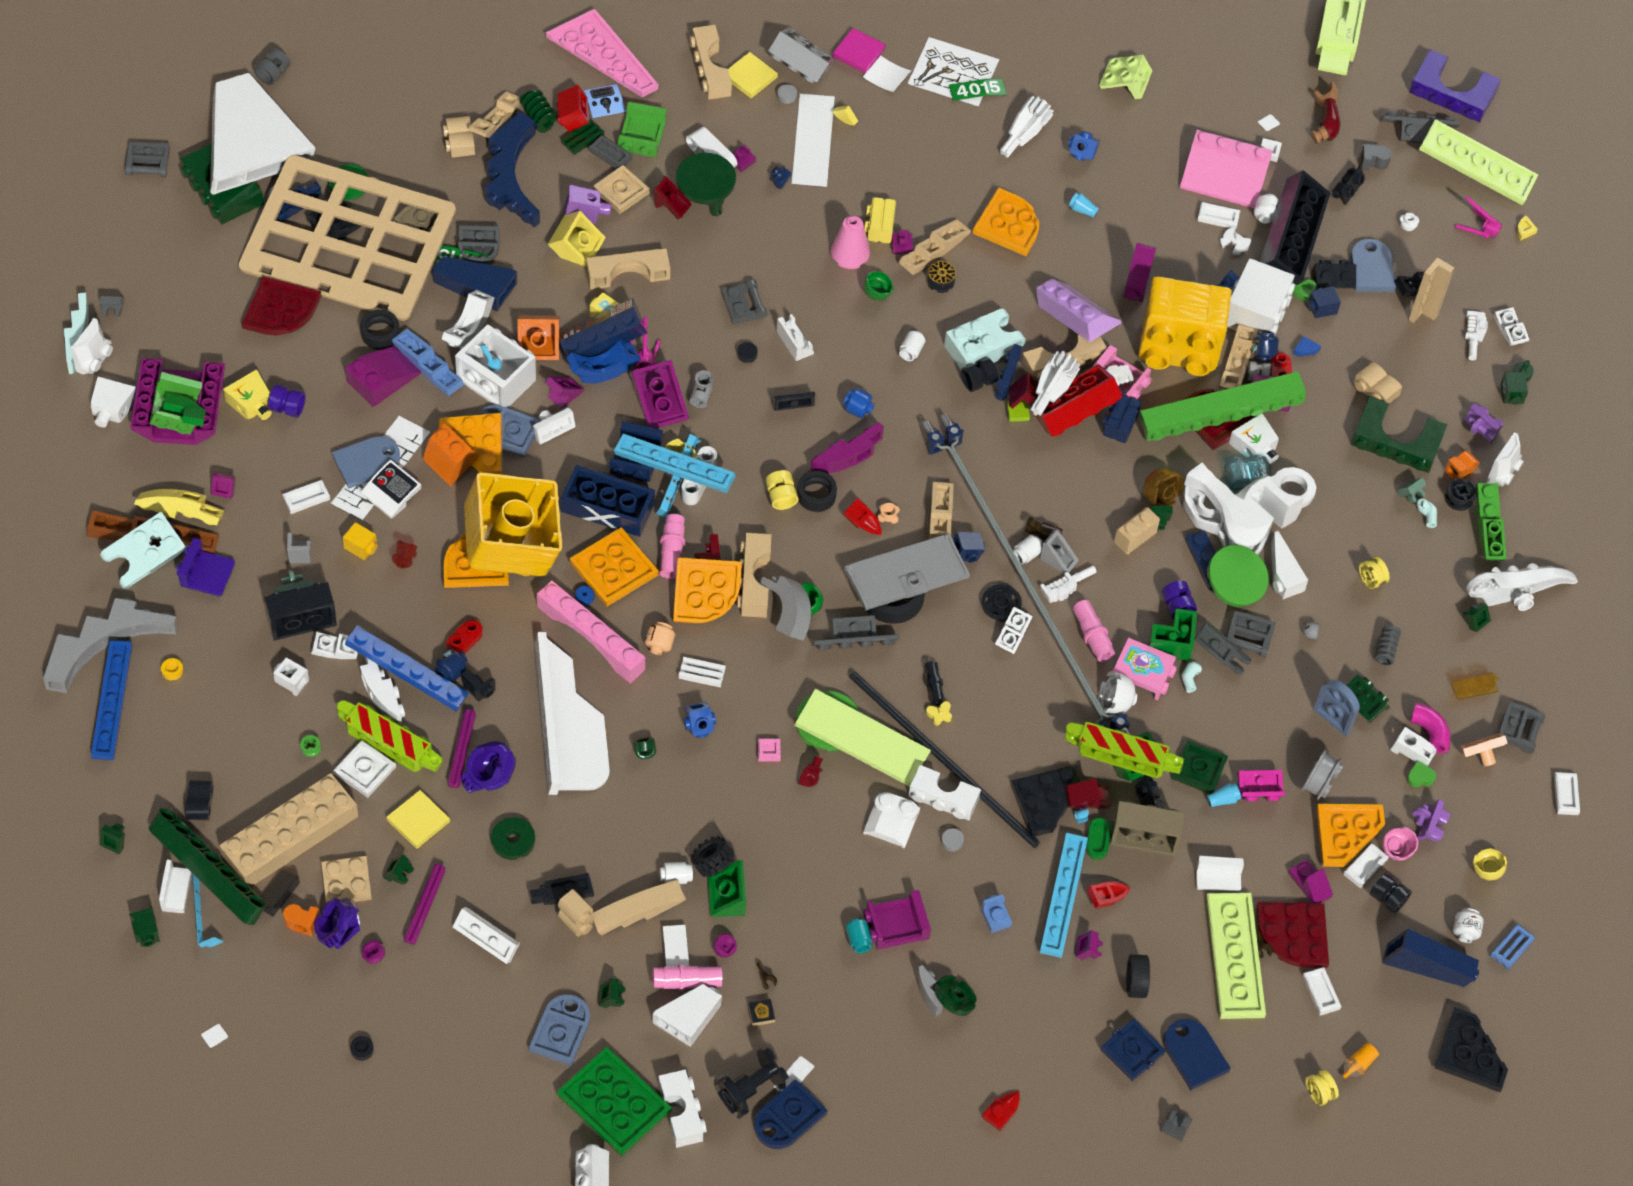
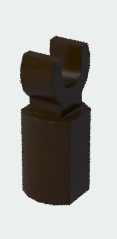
M1030 517L1025 528L1027 533L1038 534V537L1045 540L1055 529H1058L1061 535L1063 529L1048 523H1039L1038 520Z

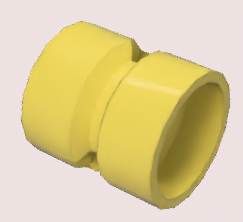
M775 471L767 476L765 482L770 493L773 508L784 510L797 504L798 495L794 487L792 474L789 471Z

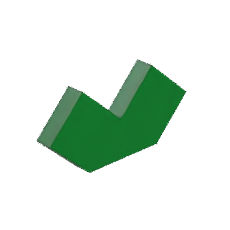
M166 393L164 410L183 413V423L203 426L206 414L205 409L187 397Z

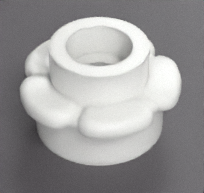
M1405 213V215L1400 217V225L1404 230L1412 231L1418 226L1419 218L1413 213Z
M1521 592L1516 595L1514 606H1517L1520 611L1528 610L1534 605V596L1527 592Z

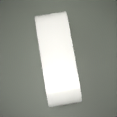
M705 127L699 128L686 137L689 148L695 154L714 153L727 159L734 168L737 166L735 156Z
M705 446L699 450L695 459L716 466L717 452L713 447ZM684 479L681 491L682 501L687 505L697 504L706 486Z

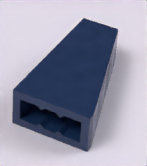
M443 256L440 262L435 263L432 269L434 283L468 298L469 293L478 290L495 297L491 309L496 312L517 285V271L503 267Z
M1410 929L1405 930L1387 944L1383 964L1461 987L1474 982L1479 975V970L1477 969L1479 960Z

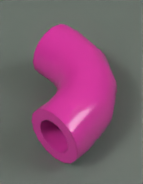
M1416 702L1411 723L1422 726L1428 732L1429 743L1436 748V753H1447L1450 748V729L1445 718L1435 709Z

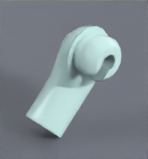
M1419 499L1417 507L1426 517V526L1435 528L1437 526V508L1426 499Z
M1188 663L1181 674L1186 692L1188 693L1194 692L1197 689L1193 678L1202 670L1199 663Z

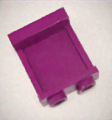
M919 890L910 891L909 898L875 905H873L872 900L867 901L863 915L867 923L869 922L871 929L869 931L872 943L875 942L877 950L929 939L931 928Z

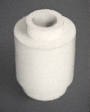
M909 331L899 348V355L902 359L913 361L918 357L926 342L922 333L919 331Z
M1029 535L1014 547L1013 552L1021 565L1027 564L1042 552L1043 543L1039 537Z
M686 862L664 863L663 867L659 869L660 881L668 883L678 880L680 884L692 882V865L686 864Z

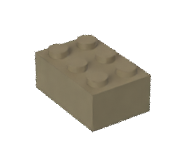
M1119 801L1110 845L1176 856L1182 838L1185 813L1179 812L1176 809L1167 810L1157 808L1154 805L1145 806L1131 801Z

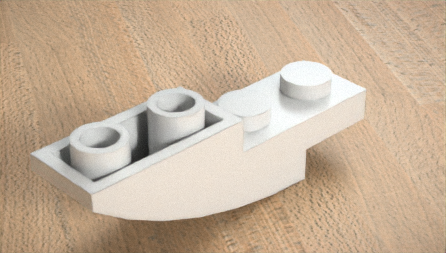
M365 657L366 665L360 666V672L369 697L383 715L390 717L394 723L402 726V717L405 716L403 705L397 702V699L400 698L397 685L393 686L391 678H385L384 670H379L378 664Z

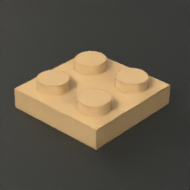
M624 165L593 186V190L599 191L600 197L607 203H611V207L619 214L650 194V188Z
M367 856L322 862L326 903L334 897L340 899L348 898L352 902L372 900Z

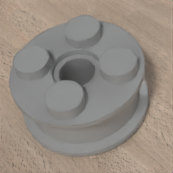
M1324 750L1319 760L1315 763L1301 790L1302 792L1306 790L1317 796V801H1319L1320 797L1325 798L1332 787L1329 781L1331 778L1336 780L1343 768V765L1340 764L1342 759L1336 760L1327 755V750Z

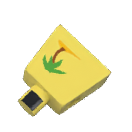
M257 370L223 389L226 403L246 419H251L258 415L262 420H266L271 416L272 412L268 408L270 392Z

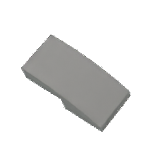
M921 965L918 968L917 974L919 990L926 1006L933 1016L937 1017L942 1013L943 1005L939 1002L934 992L936 977L932 971L926 970Z

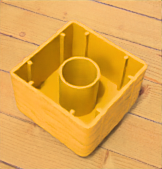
M1153 277L1143 316L1139 358L1142 361H1146L1147 366L1156 370L1166 369L1170 365L1186 368L1187 372L1194 376H1205L1209 372L1214 371L1218 366L1227 332L1232 290L1215 285Z
M478 473L464 502L469 566L481 572H505L522 576L547 575L562 550L557 483L545 479Z

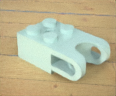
M999 309L946 332L944 346L960 370L962 367L970 364L976 365L977 361L989 357L993 363L998 362L1001 357L1007 355L1008 351H1012L1014 344L1024 346L1026 339L1020 331L1005 332L1002 330V328L1007 326L1009 314L1005 309Z
M160 512L104 549L100 557L106 562L119 557L129 561V570L120 578L121 587L128 589L183 553L186 546L163 513ZM152 539H161L162 541L159 542L161 545L159 547L151 546Z

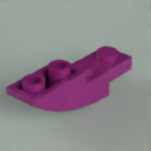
M877 422L873 426H868L861 435L853 437L848 443L843 439L837 443H832L822 454H817L813 457L811 471L834 473L866 460L873 455L874 444L883 438L884 426Z

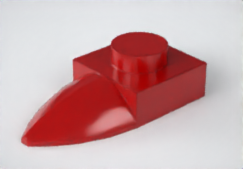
M857 498L842 514L856 528L860 527L864 531L875 535L882 534L877 517L860 499Z
M1113 881L1090 885L1086 890L1094 908L1098 909L1112 906L1117 901L1122 900L1129 893L1130 887Z
M1012 1091L1000 1098H996L983 1113L982 1118L1001 1131L1018 1109L1020 1092Z

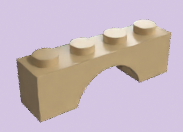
M716 25L693 28L692 36L689 37L690 46L695 49L693 52L695 63H699L698 75L703 78V92L707 93L708 100L731 96L732 82L728 69L718 67L710 61V58L719 52V36Z
M666 248L586 258L590 290L610 287L613 279L624 272L640 273L650 282L670 280V263Z
M1078 335L1076 347L1065 354L1069 355L1070 353L1073 359L1077 358L1075 363H1080L1079 368H1082L1085 365L1096 363L1107 347L1101 336L1089 342ZM1042 347L1024 352L1021 366L1025 373L1028 372L1036 381H1039L1041 373L1053 353L1046 351Z
M746 533V541H741V554H745V559H740V562H742L741 572H744V577H741L740 590H743V594L738 595L737 608H742L741 616L767 618L769 588L759 584L753 574L761 566L770 564L772 534Z

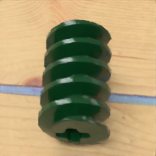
M541 90L528 91L520 96L519 102L529 118L535 121L537 131L540 133L549 131L557 120V114L550 107V103L543 96V92Z

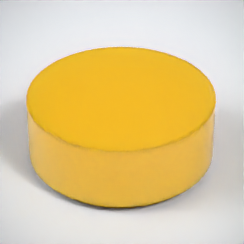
M176 658L166 659L161 665L162 676L170 681L179 679L184 672L182 662Z

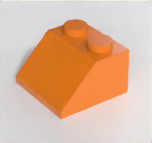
M518 315V345L525 350L531 351L535 356V360H559V316Z
M444 422L429 438L422 459L451 487L480 456Z

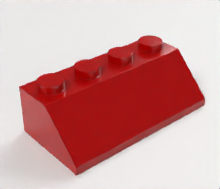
M1098 364L1076 376L1068 390L1054 403L1050 401L1042 415L1037 414L1036 418L1051 437L1058 436L1071 426L1080 424L1085 418L1098 414L1101 409L1114 405L1123 396L1115 378Z

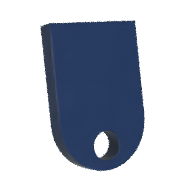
M1181 1019L1168 1027L1164 1037L1165 1050L1190 1091L1230 1072L1231 1067L1207 1029L1201 1023L1192 1019ZM1183 1028L1187 1031V1035L1181 1037L1176 1034L1175 1030Z
M795 1079L758 1111L754 1124L755 1134L758 1140L765 1146L773 1149H783L796 1142L826 1116L828 1110ZM771 1128L776 1134L769 1138L764 1136L763 1131Z

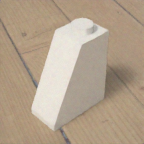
M702 984L655 1010L653 1013V1024L691 1047L721 1007L722 996L715 988Z

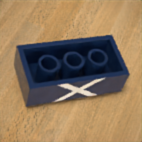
M576 465L561 497V512L616 530L622 527L626 533L640 537L655 504V490Z

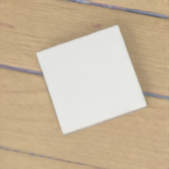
M361 740L333 770V773L368 798L396 768V763Z

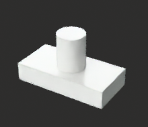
M569 407L554 415L545 410L539 416V419L542 421L533 425L536 441L540 445L576 427L573 412Z

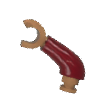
M1333 81L1329 84V92L1322 95L1318 90L1314 92L1315 101L1324 108V119L1320 122V127L1316 129L1317 131H1311L1312 139L1316 144L1320 143V140L1324 141L1327 139L1329 142L1332 141L1340 131L1341 122L1337 107L1338 89Z

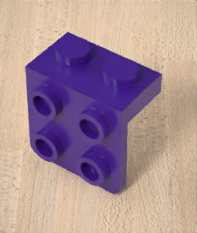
M193 538L190 546L187 545L185 549L183 563H179L177 567L180 585L184 588L221 596L232 574L235 561L223 556L203 552L202 541Z

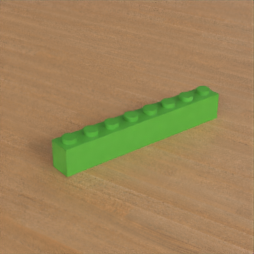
M1298 371L1141 410L1140 423L1146 440L1158 441L1167 436H1178L1183 432L1198 431L1203 427L1218 426L1223 422L1238 421L1243 417L1258 416L1263 412L1278 411L1288 406H1298L1305 402L1306 390Z

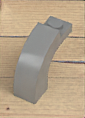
M781 575L779 578L772 576L771 579L762 577L760 584L776 592L782 601V614L776 630L804 641L811 619V606L805 589L797 581Z

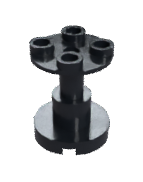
M769 1048L757 1050V1057L761 1068L751 1075L743 1074L734 1081L725 1074L714 1079V1086L719 1084L721 1089L717 1092L721 1101L732 1114L738 1113V1119L749 1112L746 1100L757 1093L756 1088L770 1079L776 1087L782 1090L786 1088L785 1080L789 1078L783 1067H778L774 1061L775 1056Z

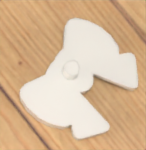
M1229 228L1225 231L1223 238L1220 239V244L1224 248L1229 243H1232L1235 246L1232 255H1241L1242 252L1250 247L1251 239L1243 238L1236 233L1234 228Z

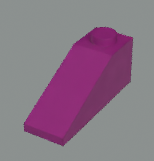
M1136 243L1123 297L1143 302L1156 252L1155 247Z

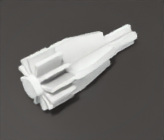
M1035 96L1027 100L1008 132L1010 136L1000 149L1001 155L1008 158L1018 145L1023 146L1047 124L1054 115L1052 114L1054 111L1049 109L1051 106L1045 100L1040 99V97L1035 98Z
M1056 351L1042 371L1036 390L1039 396L1031 408L1034 415L1037 416L1038 414L1041 416L1050 401L1054 403L1062 396L1079 372L1080 363H1075L1077 358L1073 359L1070 353L1068 355L1062 351L1060 354Z

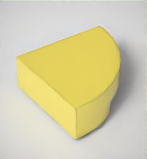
M850 106L835 107L832 111L838 119L848 125H855L858 122Z
M1527 216L1520 220L1517 227V236L1520 241L1536 234L1538 230Z

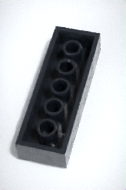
M1304 170L1290 176L1286 180L1260 260L1261 263L1295 275L1293 283L1296 285L1303 282L1331 194Z

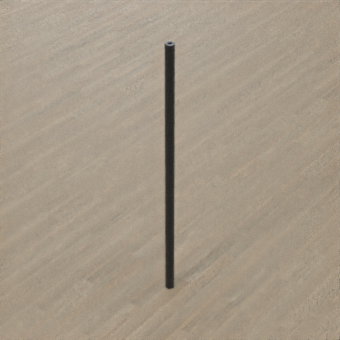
M855 671L849 676L855 684L921 745L930 749V753L960 781L981 789L980 799L1033 848L1040 844V841L1032 837L1027 829Z

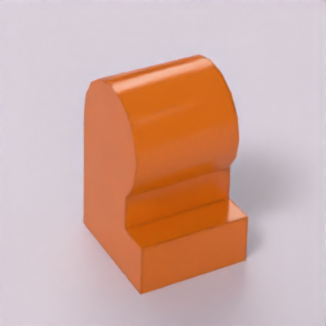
M1467 450L1458 457L1454 456L1449 459L1445 472L1453 480L1466 478L1479 466L1480 462ZM1453 469L1458 472V475L1453 472Z
M288 905L283 911L285 926L290 930L313 936L315 931L314 923L316 917L320 915L319 908L310 906L309 910L306 911L299 905Z

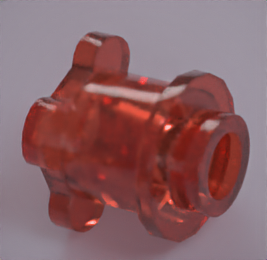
M399 540L396 543L398 548L396 554L392 557V561L398 568L405 569L412 566V557L415 558L417 556V546L413 543L409 544Z

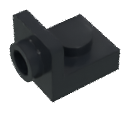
M470 669L462 673V685L478 702L493 695L496 690L493 677L483 683L478 674L474 675Z

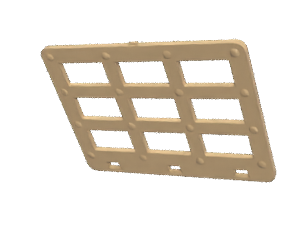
M292 155L287 158L239 261V267L243 273L259 278L264 276L321 291L322 297L370 312L384 310L377 308L379 303L389 305L386 311L393 313L398 320L406 321L413 312L456 214V207L452 202L386 183L374 177H366ZM300 172L336 183L328 202L291 191L290 188L297 173ZM348 188L386 198L387 200L379 217L340 206ZM283 203L321 213L322 215L314 232L276 221ZM399 203L438 214L431 232L393 222L392 219ZM338 218L373 229L366 247L328 237L327 234L334 219ZM273 233L308 244L300 263L262 252L269 234ZM385 234L424 244L417 263L378 252ZM320 249L358 259L359 262L352 278L313 267ZM372 264L411 275L404 293L400 294L364 283ZM265 267L271 269L272 274H266L261 271ZM320 286L330 287L329 293L319 290Z

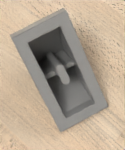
M1055 529L1043 543L1040 560L1061 573H1069L1079 561L1058 529Z

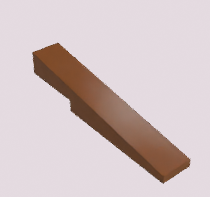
M92 510L87 527V537L118 541L149 519L135 516L133 520ZM170 524L186 547L187 545L190 546L193 538L202 541L203 552L215 554L219 535ZM154 538L150 545L159 547L161 545L159 542L162 540Z

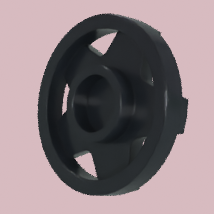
M998 584L991 586L983 594V611L992 619L1006 622L1009 612H1011L1013 607L1021 610L1022 600L1020 594L1008 585ZM995 590H1003V591H1002L1001 593H997ZM1012 595L1016 597L1017 601L1012 600ZM986 597H987L988 600L990 601V602L987 603V604H986V602H985Z

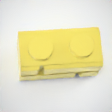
M874 197L872 198V205H867L866 217H870V221H865V232L868 233V241L891 242L896 206L895 200H883V198Z

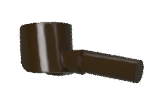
M1257 929L1256 936L1260 946L1258 950L1259 957H1264L1262 949L1267 950L1268 955L1271 956L1273 953L1272 946L1265 943L1260 929Z
M758 961L756 965L764 979L763 988L769 989V985L766 983L767 980H771L776 987L777 978L774 975L768 974L761 961Z

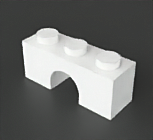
M920 765L910 785L908 797H911L916 802L931 805L938 811L951 813L958 819L970 821L979 801L981 789L961 781L955 791H942L938 787L940 773Z
M686 1069L660 1075L658 1086L662 1099L669 1105L677 1104L684 1109L681 1115L670 1118V1129L675 1147L678 1148L702 1142L703 1133L707 1132L704 1119H700L698 1112L701 1111L699 1100L694 1098L692 1091L695 1090L692 1077L687 1076Z

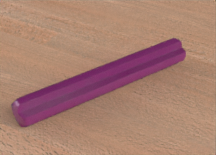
M466 709L463 713L448 778V786L450 788H458L460 786L476 717L474 710Z
M435 864L432 868L405 933L404 941L406 943L414 945L418 939L444 876L445 866Z

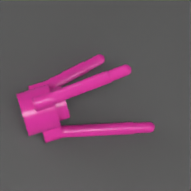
M1465 197L1466 201L1474 207L1473 212L1485 220L1482 226L1484 232L1456 224L1455 227L1481 235L1487 239L1489 236L1495 238L1503 224L1490 216L1469 197Z
M644 316L643 322L647 330V317ZM647 333L643 335V349H640L638 352L641 360L635 364L638 369L656 364L660 339L657 340L652 354L647 349Z

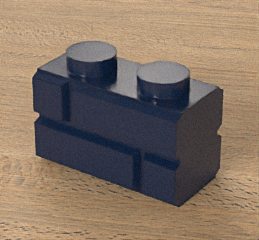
M1122 394L1123 398L1117 400L1114 405L1109 406L1108 411L1111 413L1109 416L1105 415L1101 426L1104 427V436L1126 443L1139 415L1142 402Z

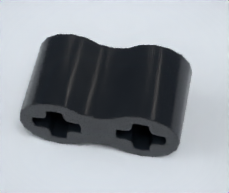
M189 781L185 812L187 820H210L214 790L213 781Z

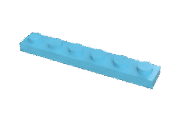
M626 434L622 435L614 449L615 455L726 494L736 477L735 472Z
M1066 833L1041 944V954L1062 958L1088 840L1087 837Z

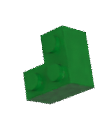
M1176 609L1172 626L1153 624L1149 637V646L1173 655L1176 659L1190 661L1194 649L1197 612Z

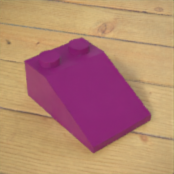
M395 346L361 356L345 367L347 383L372 407L421 374V371Z
M672 360L636 369L630 373L635 394L648 427L657 429L689 420Z

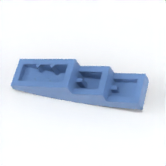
M409 329L404 330L392 339V343L445 395L450 396L464 385L463 380L449 370L448 364L435 355L434 349Z

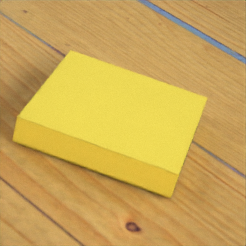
M751 52L728 69L732 85L749 98H753L778 78L776 71Z
M419 790L388 815L387 821L418 849L450 823V818Z

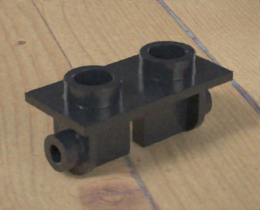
M1359 165L1357 169H1348L1341 179L1342 182H1339L1332 190V196L1336 199L1343 198L1344 205L1348 203L1358 188L1364 183L1365 175L1363 174L1362 165Z
M1145 775L1135 785L1140 804L1145 806L1154 805L1157 808L1165 809L1162 800H1156L1161 797L1157 782Z

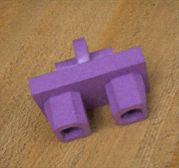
M1476 403L1471 405L1468 414L1463 419L1471 426L1470 432L1473 434L1478 432L1490 443L1495 440L1504 425L1500 419H1493L1489 415L1487 408L1484 406L1479 407Z
M1438 799L1435 805L1427 806L1423 804L1422 808L1414 809L1412 815L1417 820L1416 824L1420 826L1417 834L1419 840L1423 841L1428 838L1437 842L1442 838L1444 830L1436 826L1437 822L1441 825L1446 824L1451 815L1443 808L1445 802Z

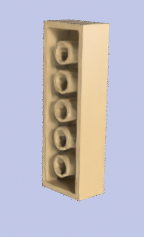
M330 773L220 844L221 857L249 887H252L358 817L357 804L332 773Z

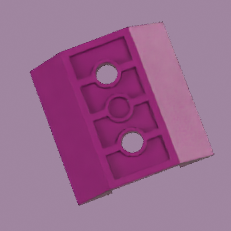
M142 358L130 426L131 430L155 443L197 445L215 435L225 363L204 362L203 371L164 369L162 359ZM161 372L202 382L197 405L206 410L205 419L202 427L195 425L191 435L182 434L167 428H159L150 424L156 382Z

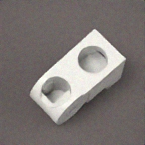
M1406 727L1390 749V751L1397 755L1400 752L1412 759L1414 763L1419 761L1426 766L1430 764L1437 751L1426 739Z

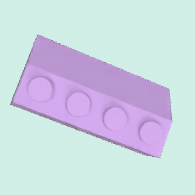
M1050 279L1036 288L1038 306L1089 342L1121 324L1120 319L1066 283Z

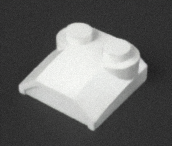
M96 318L92 319L88 327L71 346L76 372L83 375L97 372L104 359L109 357L113 351L112 342L104 338Z
M1513 433L1495 459L1486 483H1498V486L1501 487L1505 484L1509 485L1514 477L1512 473L1520 470L1524 461L1521 460L1520 441L1517 433Z
M888 792L879 793L875 799V804L863 834L874 836L902 846L905 849L920 808L913 801Z

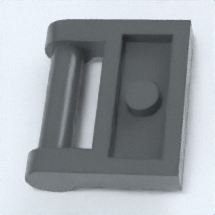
M129 142L125 166L126 175H133V173L157 174L160 177H167L170 145L165 143ZM134 163L160 164V167L136 166Z
M748 280L744 284L721 288V294L732 325L762 319L767 316V310L763 307L757 291L758 285L756 280ZM750 292L755 310L750 311L744 293Z
M1235 611L1227 638L1239 648L1259 653L1260 656L1266 658L1276 622ZM1237 634L1261 641L1263 646L1234 638V635Z
M1509 701L1499 733L1505 735L1508 744L1521 748L1526 753H1534L1536 748L1535 740L1540 725L1544 722L1545 715L1542 712ZM1529 718L1532 720V724L1526 740L1521 738L1526 719Z

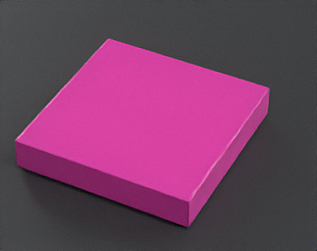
M852 28L833 52V57L866 73L885 50L886 44Z

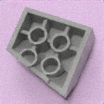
M792 27L780 31L768 50L772 53L771 56L779 62L782 60L788 64L787 67L792 71L803 73L807 81L811 83L821 81L835 59L815 45L811 47L809 40L804 36L795 35L794 32L796 30Z

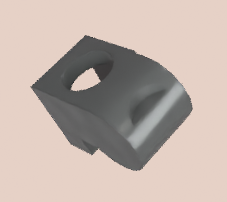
M1364 144L1361 153L1362 169L1369 170L1370 166L1377 169L1387 168L1392 155L1391 150L1385 146Z

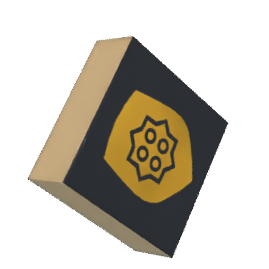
M771 999L748 1003L753 1027L775 1023Z

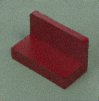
M1028 372L1009 388V407L1012 409L1023 400L1032 407L1039 396L1036 393L1038 382Z

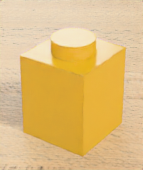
M356 522L343 536L344 549L364 561L369 555H373L378 547L376 534Z

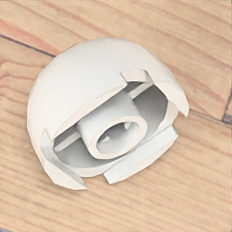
M1111 671L1106 675L1109 677L1107 682H1102L1100 686L1098 701L1106 714L1121 715L1127 712L1131 706L1135 705L1137 693L1133 681L1128 676Z

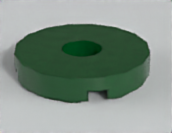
M517 817L505 818L499 821L491 833V843L494 851L502 858L508 860H517V858L527 856L533 850L536 842L535 831L531 824ZM511 835H516L519 837V840L512 843L507 838Z
M945 975L941 977L935 985V994L939 1002L953 1014L959 1016L969 1015L975 1009L977 1001L973 989L965 981L961 980L959 982L956 980V976Z

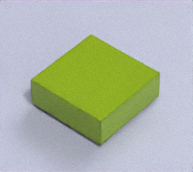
M1025 400L1021 401L1013 409L1009 407V401H1007L1009 422L1030 420L1029 406Z

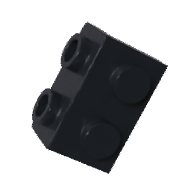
M1319 260V263L1313 265L1317 288L1333 286L1340 289L1356 288V264H1351V261L1340 260L1339 264H1331V260Z

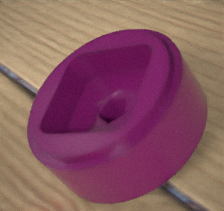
M722 934L714 940L713 949L719 957L726 958L735 953L737 943L731 935Z
M373 940L364 945L361 955L367 963L376 964L384 958L386 951L379 941Z

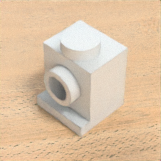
M287 657L274 668V681L291 691L295 696L309 682L308 670Z

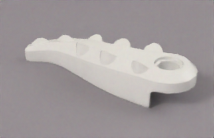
M1531 563L1525 569L1510 566L1507 571L1503 572L1494 567L1491 572H1483L1474 576L1469 581L1466 590L1470 597L1483 598L1485 604L1489 607L1512 601L1521 592L1533 594L1558 584H1576L1578 580L1574 573L1566 569L1554 566L1538 567L1536 564Z

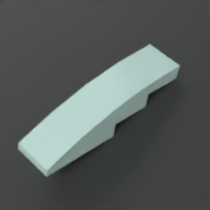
M78 293L79 310L71 311L72 328H64L66 361L69 374H74L75 371L71 346L89 324V304L86 293Z

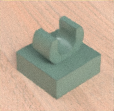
M1423 477L1414 479L1399 488L1397 492L1400 497L1408 496L1410 503H1416L1415 494L1419 498L1425 497V492L1421 488L1426 483Z

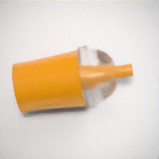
M1366 1042L1354 1054L1347 1057L1343 1066L1345 1073L1342 1077L1346 1079L1348 1076L1353 1078L1362 1076L1365 1070L1379 1056L1376 1048Z

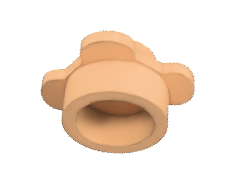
M885 503L879 506L880 515H878V520L880 522L886 521L892 524L898 522L897 513L900 511L898 506L892 503Z

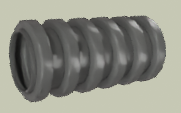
M1386 625L1382 628L1376 652L1377 655L1375 656V660L1379 664L1392 665L1394 663L1400 639L1399 636L1401 635L1400 629L1396 626Z

